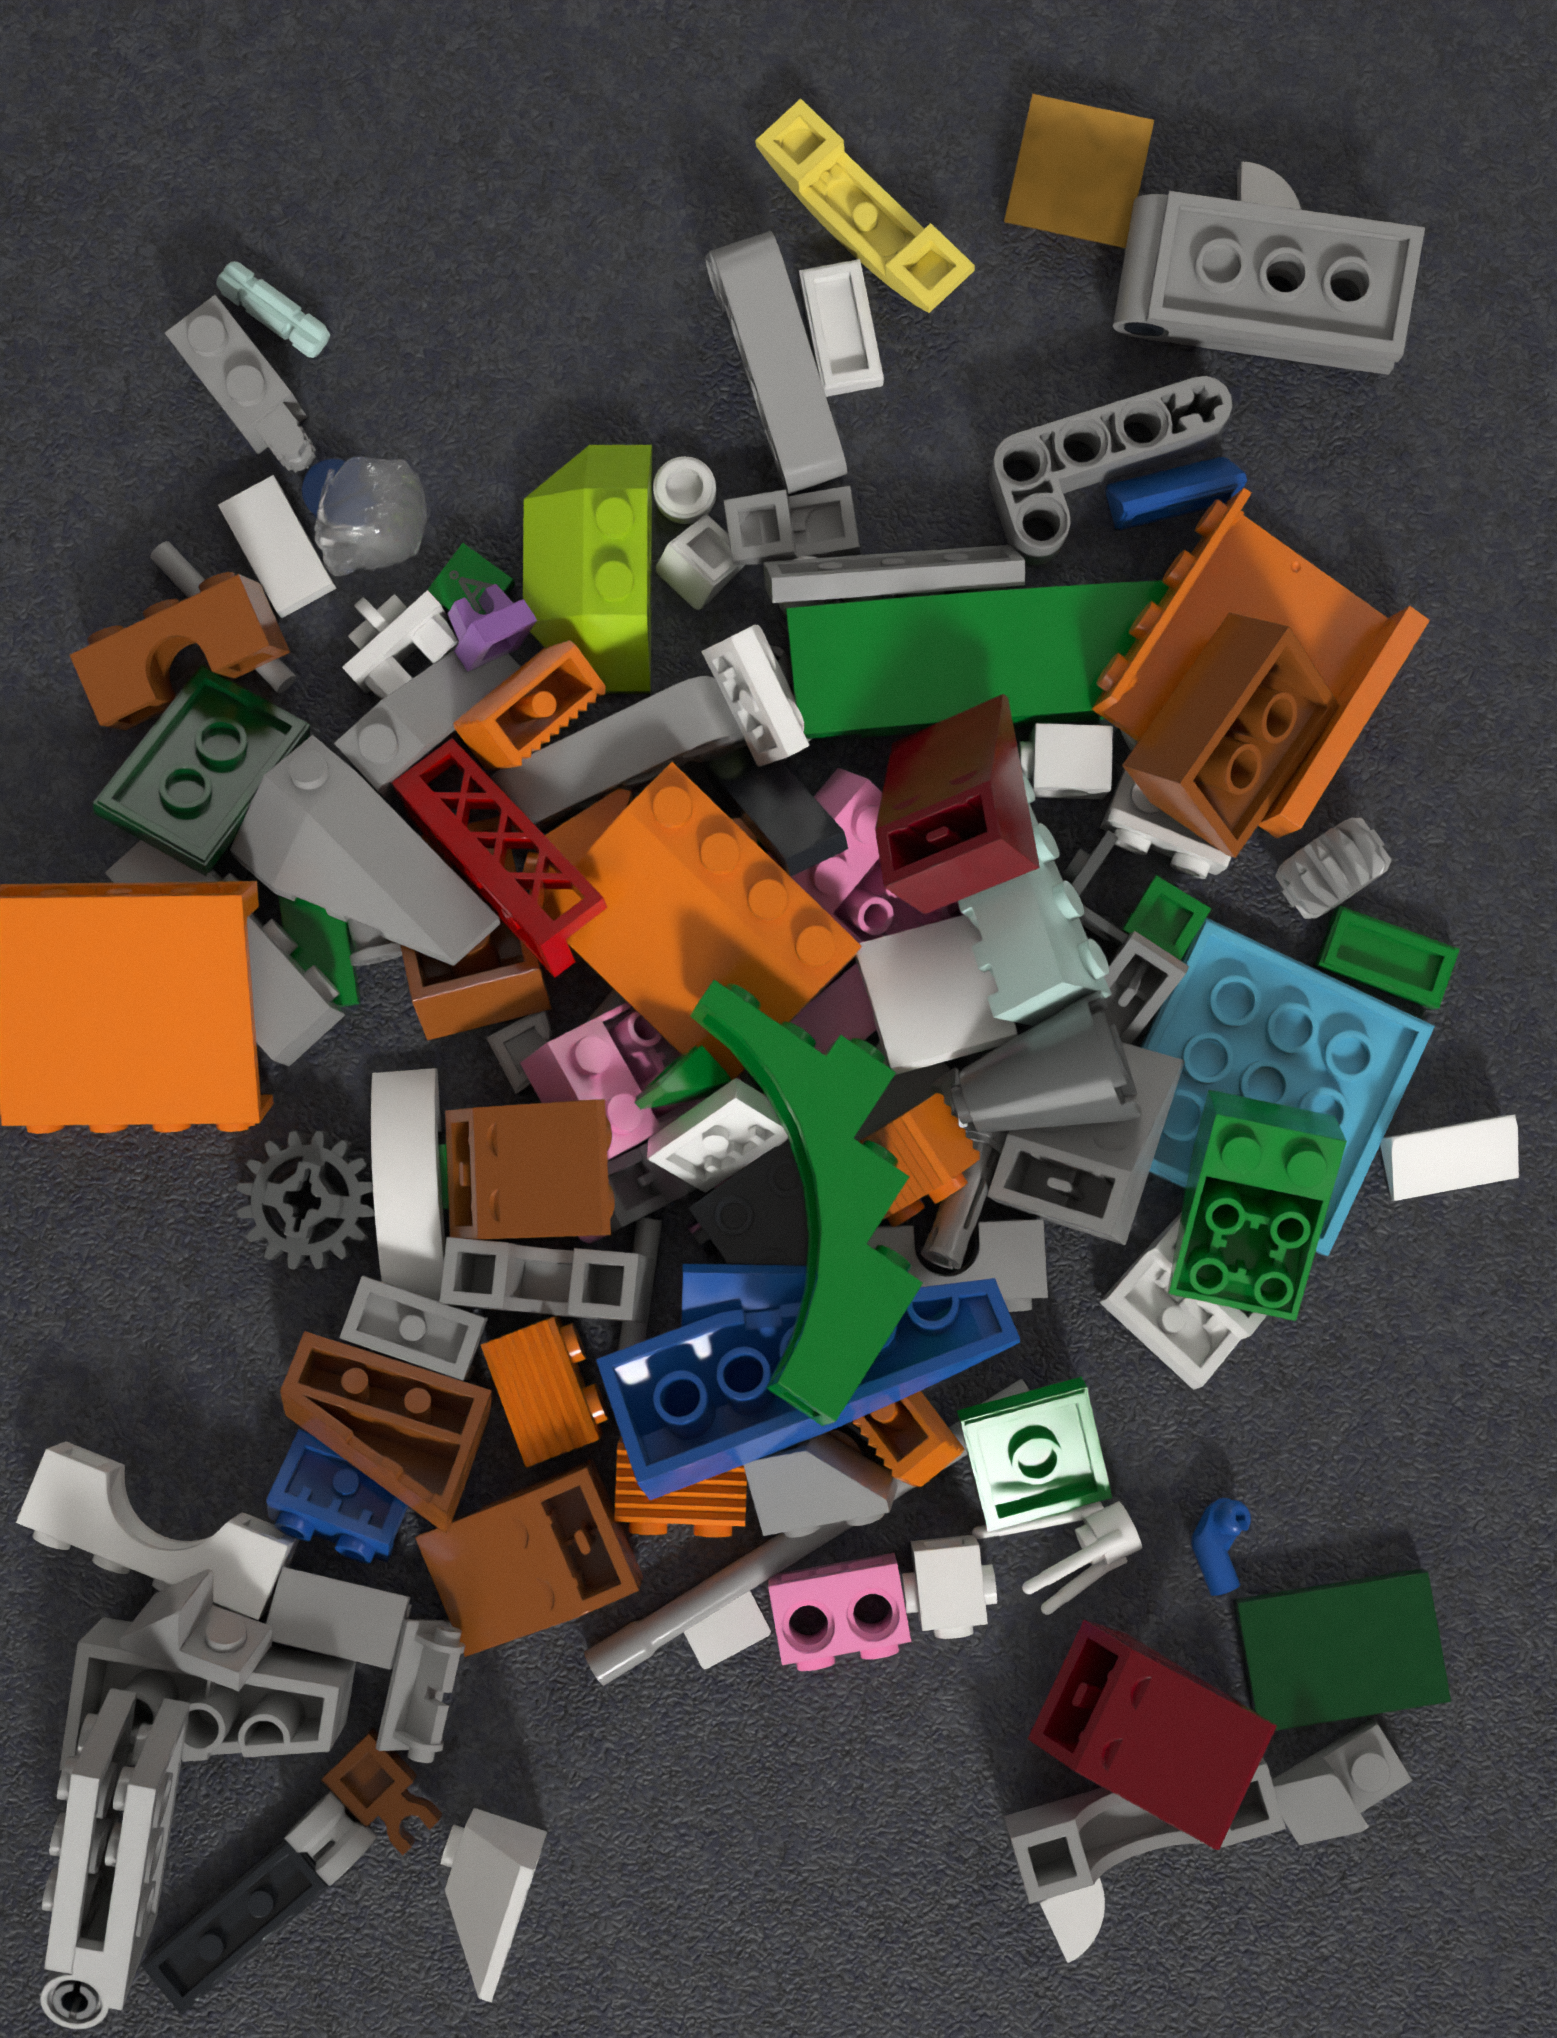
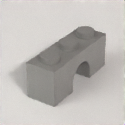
M1025 1218L977 1221L974 1228L973 1253L963 1267L951 1273H935L927 1270L921 1264L916 1255L914 1226L911 1224L898 1225L896 1227L891 1225L878 1226L867 1242V1245L873 1249L877 1245H884L907 1259L912 1265L909 1273L923 1282L921 1287L995 1278L1009 1312L1032 1310V1298H1048L1043 1219Z
M447 1237L439 1303L459 1307L648 1324L654 1259L636 1253L574 1248V1250H557L522 1246L508 1242Z

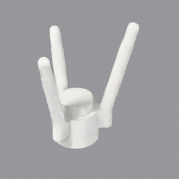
M1099 1501L989 1532L986 1525L977 1526L972 1531L976 1539H984L1081 1520L1084 1521L1085 1525L1075 1529L1082 1550L1042 1571L1039 1575L1026 1581L1022 1586L1026 1594H1032L1089 1562L1092 1566L1058 1590L1056 1594L1041 1605V1611L1045 1615L1053 1613L1063 1604L1069 1602L1107 1572L1127 1563L1126 1556L1142 1549L1137 1530L1126 1509L1119 1501L1105 1508Z

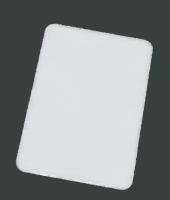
M749 1591L689 1628L684 1634L701 1667L708 1669L768 1637L771 1630L752 1593Z

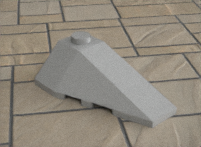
M313 735L264 775L230 848L232 856L275 894L295 901L296 897L325 908L329 916L347 923L350 918L380 930L388 940L453 966L501 924L499 917L353 768Z

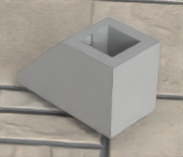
M826 1432L743 1465L763 1536L784 1532L786 1537L796 1538L814 1533L822 1525L846 1521L851 1526L873 1523L882 1518L885 1513L890 1512L898 1488L896 1478L891 1476V1472Z

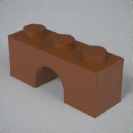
M233 572L217 574L200 583L198 586L200 593L181 602L178 599L158 602L143 611V620L127 628L121 625L111 626L90 635L87 638L89 646L70 654V658L99 725L127 730L163 713L176 697L170 682L172 661L181 649L190 644L197 643L201 647L212 672L234 679L290 653L261 584L240 574L235 575Z

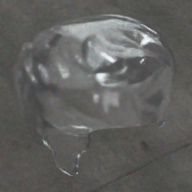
M351 457L342 465L335 476L334 469L328 470L325 484L321 491L314 528L315 541L323 551L324 565L332 575L336 577L351 574L360 568L374 571L377 567L380 569L392 567L394 564H403L408 558L418 554L427 523V503L423 485L406 460L390 461L376 458Z

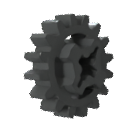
M302 1131L289 1132V1148L285 1149L279 1142L270 1140L265 1143L266 1152L270 1157L267 1162L249 1159L246 1165L257 1176L254 1182L239 1183L237 1191L251 1196V1205L237 1210V1216L239 1218H254L256 1226L250 1230L246 1238L249 1242L265 1238L269 1241L264 1254L266 1259H277L285 1251L288 1252V1268L300 1269L306 1260V1256L310 1255L315 1269L328 1267V1251L330 1250L341 1260L352 1256L351 1248L347 1242L350 1237L359 1241L368 1240L370 1234L360 1223L363 1217L375 1216L374 1206L366 1204V1195L373 1193V1182H363L360 1174L371 1163L367 1158H360L352 1162L347 1158L353 1145L351 1142L341 1140L330 1149L329 1132L316 1131L312 1137L311 1144L307 1145ZM302 1158V1162H298L297 1171L293 1176L284 1182L273 1181L277 1173L285 1165L293 1160ZM333 1166L345 1179L349 1195L341 1193L332 1180ZM311 1187L312 1194L321 1197V1206L319 1209H310L306 1213V1206L302 1203H297L296 1196L298 1191H306ZM269 1206L276 1207L286 1223L284 1233L273 1221ZM332 1218L345 1219L334 1234L325 1240L314 1243L315 1237H319L321 1225Z

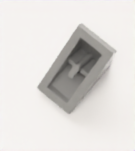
M1136 931L1129 934L1125 943L1115 949L1108 959L1109 973L1104 977L1112 995L1105 998L1108 1008L1096 1011L1097 1013L1104 1011L1108 1025L1115 1023L1121 1042L1130 1045L1189 969L1188 965Z

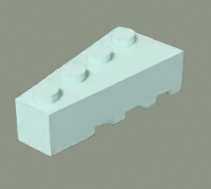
M1022 772L1040 868L958 901L961 913L966 915L979 928L982 936V941L972 945L978 969L984 973L990 971L997 984L998 992L987 997L993 1017L1034 1026L1086 994L1089 995L1100 990L1105 998L1112 994L1104 977L1109 973L1106 957L1099 945L1093 939H1088L1079 919V917L1084 915L1083 904L1074 887L1068 881H1063L1054 861L1059 857L1058 846L1047 827L1037 822L1030 805L1035 800V794L1028 778Z

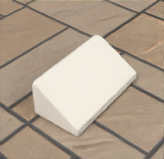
M1515 1114L1384 1137L1380 1144L1391 1201L1519 1178L1518 1125Z

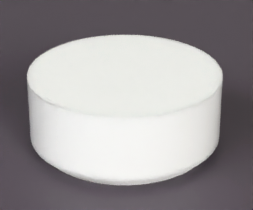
M686 456L673 458L663 464L655 476L653 484L655 501L660 512L669 520L680 524H691L698 521L704 515H708L716 501L715 478L709 467L702 461Z

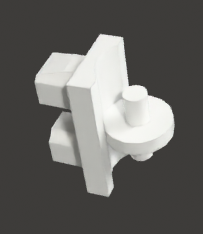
M428 590L408 608L395 594L377 610L363 597L354 607L366 620L348 635L361 651L342 668L366 694L372 690L375 695L384 699L413 679L400 665L413 651L418 648L434 664L455 650L459 641L447 623L449 617Z

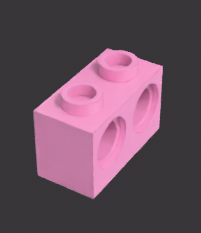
M895 1553L779 1573L768 1579V1589L782 1665L796 1663L797 1670L799 1671L818 1670L835 1664L834 1656L860 1651L862 1659H879L897 1654L899 1652L898 1644L911 1642ZM868 1594L883 1596L890 1603L887 1616L880 1622L873 1624L862 1622L853 1612L860 1598ZM802 1606H815L826 1615V1623L819 1632L812 1635H804L797 1632L791 1626L789 1621L791 1615Z

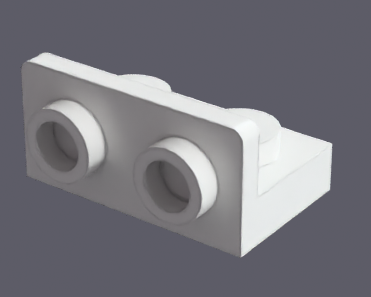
M753 625L701 651L758 767L789 757L810 746L808 742L811 739H806L803 733L804 721L800 710L795 704L794 695L759 625Z
M1125 769L1123 770L1100 826V829L1109 830L1119 837L1115 845L1141 855H1146L1150 848L1172 857L1170 863L1172 868L1200 879H1206L1208 872L1218 875L1227 869L1231 856L1225 855L1150 803Z
M735 1078L648 1139L647 1159L706 1193L730 1176L737 1174L745 1166L772 1148L783 1144L788 1139V1135L765 1093H760L738 1078Z

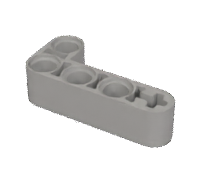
M767 231L709 251L705 256V262L712 288L721 311H726L770 450L787 494L846 475L847 465L785 264L772 231Z
M1194 377L1031 428L1004 439L996 449L988 479L990 491L1008 545H1012L1025 559L1027 564L1040 565L1054 559L1062 548L1071 524L1064 493L1194 453L1210 446L1230 417L1232 399L1227 387L1212 377ZM1193 406L1197 414L1185 416L1189 407ZM1208 413L1209 418L1207 422H1203L1199 414ZM1134 422L1144 424L1151 431L1153 440L1149 443L1134 442L1125 433L1124 426ZM1177 423L1172 432V424ZM1072 441L1083 442L1091 448L1094 453V459L1088 462L1073 461L1067 456L1063 445ZM1010 460L1025 461L1034 470L1035 477L1021 482L1013 480L1006 474L1003 465ZM1031 518L1044 519L1052 526L1054 537L1046 541L1034 540L1026 534L1023 529V522Z
M699 676L675 684L531 754V758L522 759V766L500 769L491 776V779L530 821L542 831L579 814L618 788L630 790L657 777L671 762L677 767L689 761L710 762L746 746L747 743L716 679L709 676ZM513 826L511 827L512 832H518Z

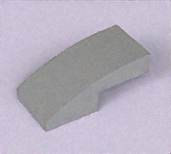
M850 486L788 496L786 490L724 500L732 562L734 565L763 564V562L793 560L802 556L827 558L861 553Z

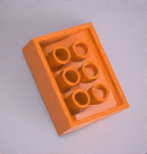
M673 762L622 811L574 866L604 897L607 908L566 939L567 944L681 1055L695 1045L697 1047L703 1045L732 1080L737 1078L745 1070V1067L729 1048L690 1017L713 980H716L725 987L727 984L732 983L747 990L760 1002L761 1007L759 1010L781 1025L784 1021L792 1022L862 948L840 924ZM554 889L544 900L542 909L554 921L582 899L573 890Z

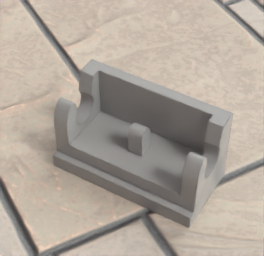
M282 1567L266 1624L272 1626L273 1642L386 1669H393L404 1619H409L412 1605L409 1604L410 1597Z

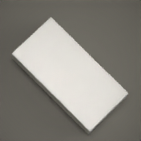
M860 259L799 270V283L814 359L826 397L883 386L884 377Z
M274 475L218 504L273 607L281 618L337 589Z

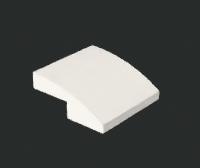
M966 915L859 943L862 948L855 956V960L873 1010L874 1023L889 1068L896 1072L895 1075L999 1047L1018 1036L1014 1022L993 1017L987 997L998 992L997 984L990 971L984 973L978 969L972 945L982 941V936L979 928Z
M1180 1213L1129 1267L1099 1303L1194 1390L1204 1386L1238 1342L1251 1336L1267 1315L1168 1294V1285L1181 1218Z

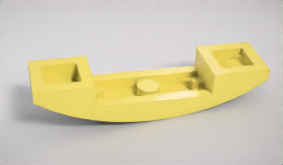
M801 98L755 140L756 147L771 167L811 214L856 259H860V262L917 307L930 313L974 272L975 265L931 223L924 229L845 153L844 140Z

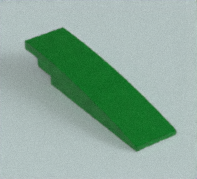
M1162 580L983 591L786 608L795 704L803 717V733L806 739L861 734V738L916 733L1001 694H1005L1008 697L1014 728L1035 726L1036 723L1060 724L1105 719L1092 710V707L1103 692V689L1096 682L1107 664L1117 653L1124 657L1136 640L1135 637L1129 634L1131 626L1149 602L1153 601L1157 605L1160 603L1169 587Z

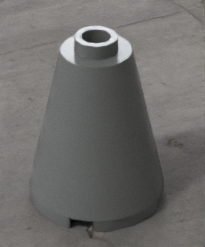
M1101 990L1089 995L1086 994L959 1070L960 1084L951 1087V1095L961 1123L966 1124L973 1121L976 1130L979 1133L1129 1121L1141 1117V1107L1135 1101L1126 1103L1125 1097L1137 1094L1115 1023L1108 1025L1104 1011L1096 1012L1108 1008Z

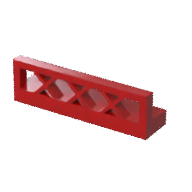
M453 738L391 782L408 818L554 978L575 963L566 939L607 908L604 897ZM453 764L464 774L460 792H433L427 785V783ZM475 786L481 793H474ZM450 809H457L456 815ZM470 809H497L501 813L498 831L470 832L467 828ZM513 826L518 832H511V827ZM486 848H494L493 855ZM507 849H535L539 853L536 872H508L504 868ZM549 866H551L557 873H548ZM524 889H532V895L530 896ZM545 889L573 890L582 899L554 921L542 909Z

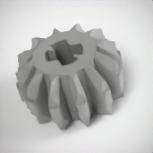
M1349 818L1295 852L1293 856L1279 866L1275 877L1284 889L1281 891L1292 907L1296 906L1304 919L1318 918L1383 875L1389 868L1391 858L1383 848L1384 842L1374 829L1370 830L1363 818Z

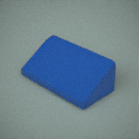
M1217 457L1111 483L1106 486L1105 492L1115 529L1123 530L1205 510L1216 499L1225 504L1244 488L1247 478L1245 472L1228 458Z

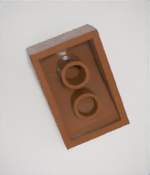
M500 816L469 823L467 828L470 832H497ZM420 835V837L431 847V849H432V850L479 896V898L491 909V907H490V906L481 898V896L470 886V884L460 875V873L450 864V862L439 852V850L429 841V839H428L425 835ZM486 848L493 855L494 848ZM507 849L504 868L508 872H517L512 849ZM500 917L501 924L454 966L400 944L411 1000L427 1041L552 1009L541 962Z

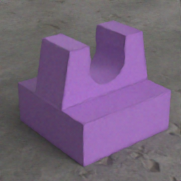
M496 584L485 588L478 600L486 615L475 612L465 597L455 601L448 612L449 619L459 640V644L454 652L467 672L519 649L537 621L524 599L513 603Z

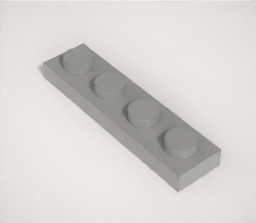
M1012 545L763 562L764 587L772 603H781V607L785 609L819 605V600L844 598V602L849 603L882 600V595L906 594L907 598L944 595V591L968 589V593L1006 590L1007 586L1025 585V559Z

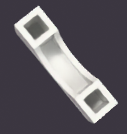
M66 1441L45 1450L16 1521L20 1525L33 1529L32 1537L41 1544L61 1550H68L73 1545L94 1554L93 1563L103 1569L120 1574H128L132 1569L154 1578L152 1586L159 1591L210 1569L213 1571V1605L259 1620L270 1610L281 1568H289L299 1543L298 1539L280 1532L273 1524L243 1512L229 1520L213 1536L205 1539L180 1541L164 1537L147 1527L134 1512L126 1493L124 1464Z

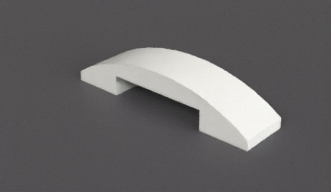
M437 1068L372 1073V1180L381 1279L384 1283L439 1301L446 1245L438 1132H442Z

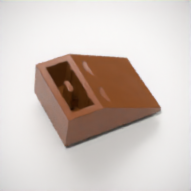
M605 1099L474 1107L445 1111L450 1238L504 1239L611 1235L610 1218L614 1212L615 1197L608 1180L607 1151L612 1141V1129L610 1121L606 1116Z
M593 1458L453 1519L448 1534L438 1527H434L415 1536L451 1625L462 1631L460 1642L465 1644V1657L578 1618L639 1591L643 1580L642 1572L621 1523L614 1522L615 1509Z

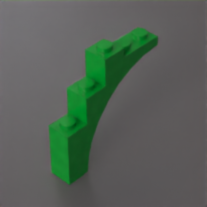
M713 980L690 1017L729 1048L763 1089L788 1135L804 1189L809 1234L805 1290L791 1339L766 1388L821 1426L828 1425L837 1421L923 1284L922 1281L909 1273L912 1265L902 1255L884 1245H877L875 1249L867 1245V1242L910 1177L896 1168L899 1161L886 1148L869 1140H865L861 1144L854 1139L896 1072L883 1064L885 1057L877 1048L859 1038H852L850 1041L840 1034L824 1054L814 1048L816 1045L814 1038L804 1029L787 1021L782 1022L780 1025L759 1010L761 1007L760 1002L747 990L732 983L727 984L725 987L716 980Z

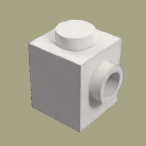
M966 1535L910 1541L914 1572L902 1574L906 1613L918 1612L922 1631L934 1630L936 1638L953 1639L972 1635L974 1633L973 1626L988 1624L986 1605L997 1604L995 1575L992 1564L981 1565L979 1543L975 1536Z

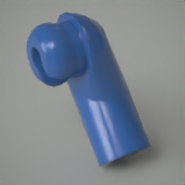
M1220 1498L1209 1504L1191 1536V1547L1211 1596L1226 1594L1241 1585L1228 1551L1241 1531L1249 1529L1251 1515L1247 1506L1238 1500Z

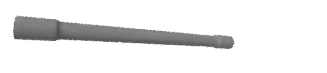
M1021 1378L983 1403L1030 1390ZM960 1422L955 1423L949 1429L965 1450L948 1466L967 1455ZM885 1467L886 1470L892 1473V1469ZM896 1479L898 1488L894 1500L916 1486ZM846 1521L822 1525L814 1533L802 1537H786L784 1532L776 1535L644 1619L629 1623L586 1650L584 1654L589 1667L597 1680L605 1686L651 1657L665 1643L852 1526L848 1525Z

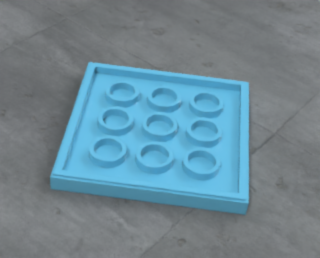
M1206 917L1182 957L1181 961L1189 966L1187 973L1157 1010L1140 1048L1185 1061L1149 1172L1186 1189L1192 1151L1208 1090L1335 1116L1347 1142L1316 1248L1317 1253L1329 1256L1435 1026Z

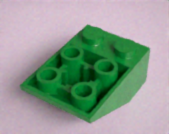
M1208 1090L1192 1151L1168 1294L1296 1321L1347 1142L1335 1116Z

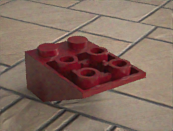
M1001 694L892 743L875 826L883 885L885 889L923 914L1040 868L1009 700L1005 694Z
M1083 1620L1028 1740L1073 1771L1209 1847L1220 1850L1277 1725L1127 1633Z

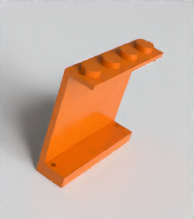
M1243 488L1225 504L1216 499L1201 517L1195 527V532L1202 536L1191 554L1183 550L1165 573L1162 582L1169 589L1158 605L1153 601L1149 602L1131 626L1129 634L1135 637L1136 640L1124 657L1117 653L1102 671L1096 684L1103 689V692L1092 707V710L1139 742L1229 612L1289 626L1340 707L1258 825L1278 839L1303 827L1430 620L1411 606L1404 608L1389 618L1384 616L1244 516V512L1241 509L1250 497L1251 492Z
M257 881L0 884V1114L2 1126H26L29 1133L43 1134L59 1131L65 1125H89L91 1132L112 1133L124 1130L129 1125L152 1124L153 1130L157 1132L183 1131L190 1128L192 1124H216V1128L220 1131L237 1132L247 1130L250 1126H255V1123H260L274 1104L273 1095H260L247 917L259 907Z

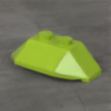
M588 445L524 498L523 599L537 619L530 633L544 648L552 647L554 644H562L568 640L573 642L605 684V694H651L652 445Z

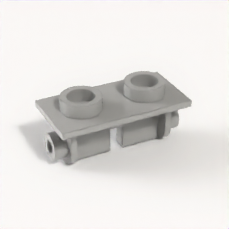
M404 1619L375 1748L378 1751L409 1750L407 1757L422 1763L433 1762L435 1752L442 1751L444 1745L442 1735L449 1705L442 1702L444 1693H452L460 1654L464 1653L465 1644L460 1642L462 1631L452 1627L450 1620Z

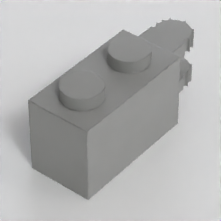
M216 295L212 296L165 332L186 363L258 455L269 447L288 471L293 470L296 473L297 471L310 469L309 466L314 458H316L314 454L316 449L299 424L307 418L306 414L289 388Z

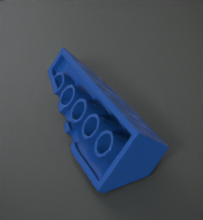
M990 1278L920 1287L837 1421L821 1426L766 1388L791 1339L801 1302L782 1304L780 1309L744 1313L743 1309L720 1312L596 1359L637 1484L648 1499L653 1500L838 1428L947 1379L1020 1343V1337L996 1279Z

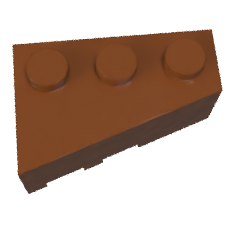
M304 1331L280 1389L285 1415L444 1533L448 1534L491 1415V1390Z

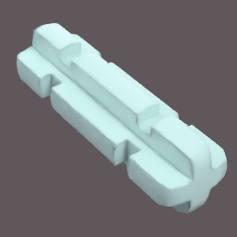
M230 262L218 276L216 285L222 295L237 306L242 305L245 307V311L284 340L289 339L293 343L292 346L307 357H316L328 343L330 333L322 322L311 314L305 315L301 311L300 306L263 279L258 280L255 278L254 273L241 263Z

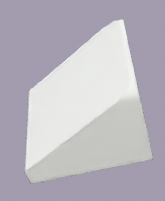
M706 514L667 544L656 565V572L694 609L700 610L745 565L733 564L729 534Z

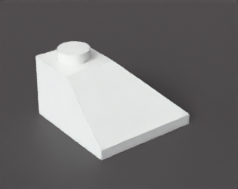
M474 1808L465 1828L453 1825L440 1864L452 1868L445 1887V1893L478 1998L492 2002L547 1832Z

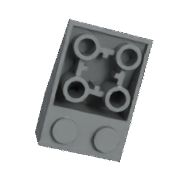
M1121 1042L1137 1094L1125 1097L1126 1103L1135 1101L1141 1107V1117L1129 1121L1009 1130L987 1196L1006 1208L1126 1245L1185 1061Z

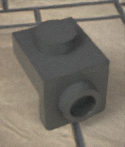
M648 1142L608 1162V1180L615 1197L614 1212L610 1218L611 1233L696 1190V1187L648 1160Z

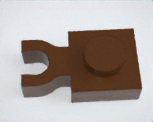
M372 1728L326 1772L321 1780L365 1827L379 1816L385 1822L391 1844L403 1856L416 1840L404 1828L403 1819L411 1815L417 1816L430 1830L440 1820L442 1813L431 1801L415 1796L406 1789L413 1783L417 1774L395 1750L378 1751L375 1749L379 1733Z

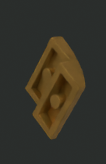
M1032 94L1004 222L1126 248L1133 202L1139 194L1154 120Z

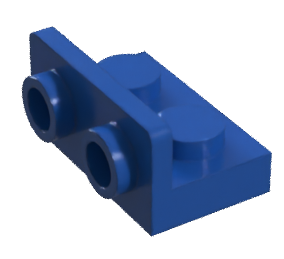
M300 1429L297 1431L266 1499L268 1517L276 1521L274 1526L280 1532L303 1541H309L312 1535L336 1543L335 1550L341 1555L366 1564L371 1563L373 1558L384 1562L389 1561L393 1551V1540L408 1508V1505L310 1433Z

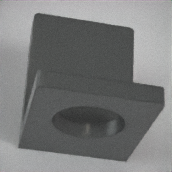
M1108 830L1091 855L1080 848L1062 874V880L1068 881L1080 896L1119 837ZM1083 905L1084 915L1079 917L1084 930L1114 950L1125 943L1129 935Z

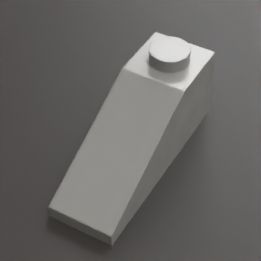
M453 650L382 699L334 744L374 788L391 802L397 796L391 782L453 738L457 742L461 737L454 729L453 723L521 667L509 654L467 672L454 652L455 650Z

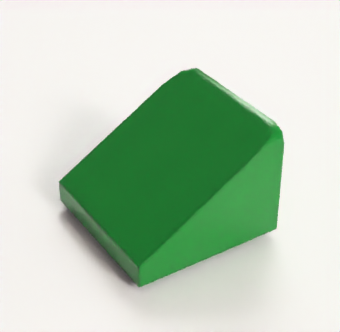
M695 1045L673 1060L636 1096L637 1100L634 1103L641 1110L699 1100L709 1097L731 1082L732 1079L703 1045L699 1047Z

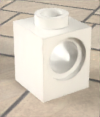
M1036 723L1029 734V741H1019L1018 745L1021 769L1028 778L1035 797L1103 799L1111 790L1113 726Z

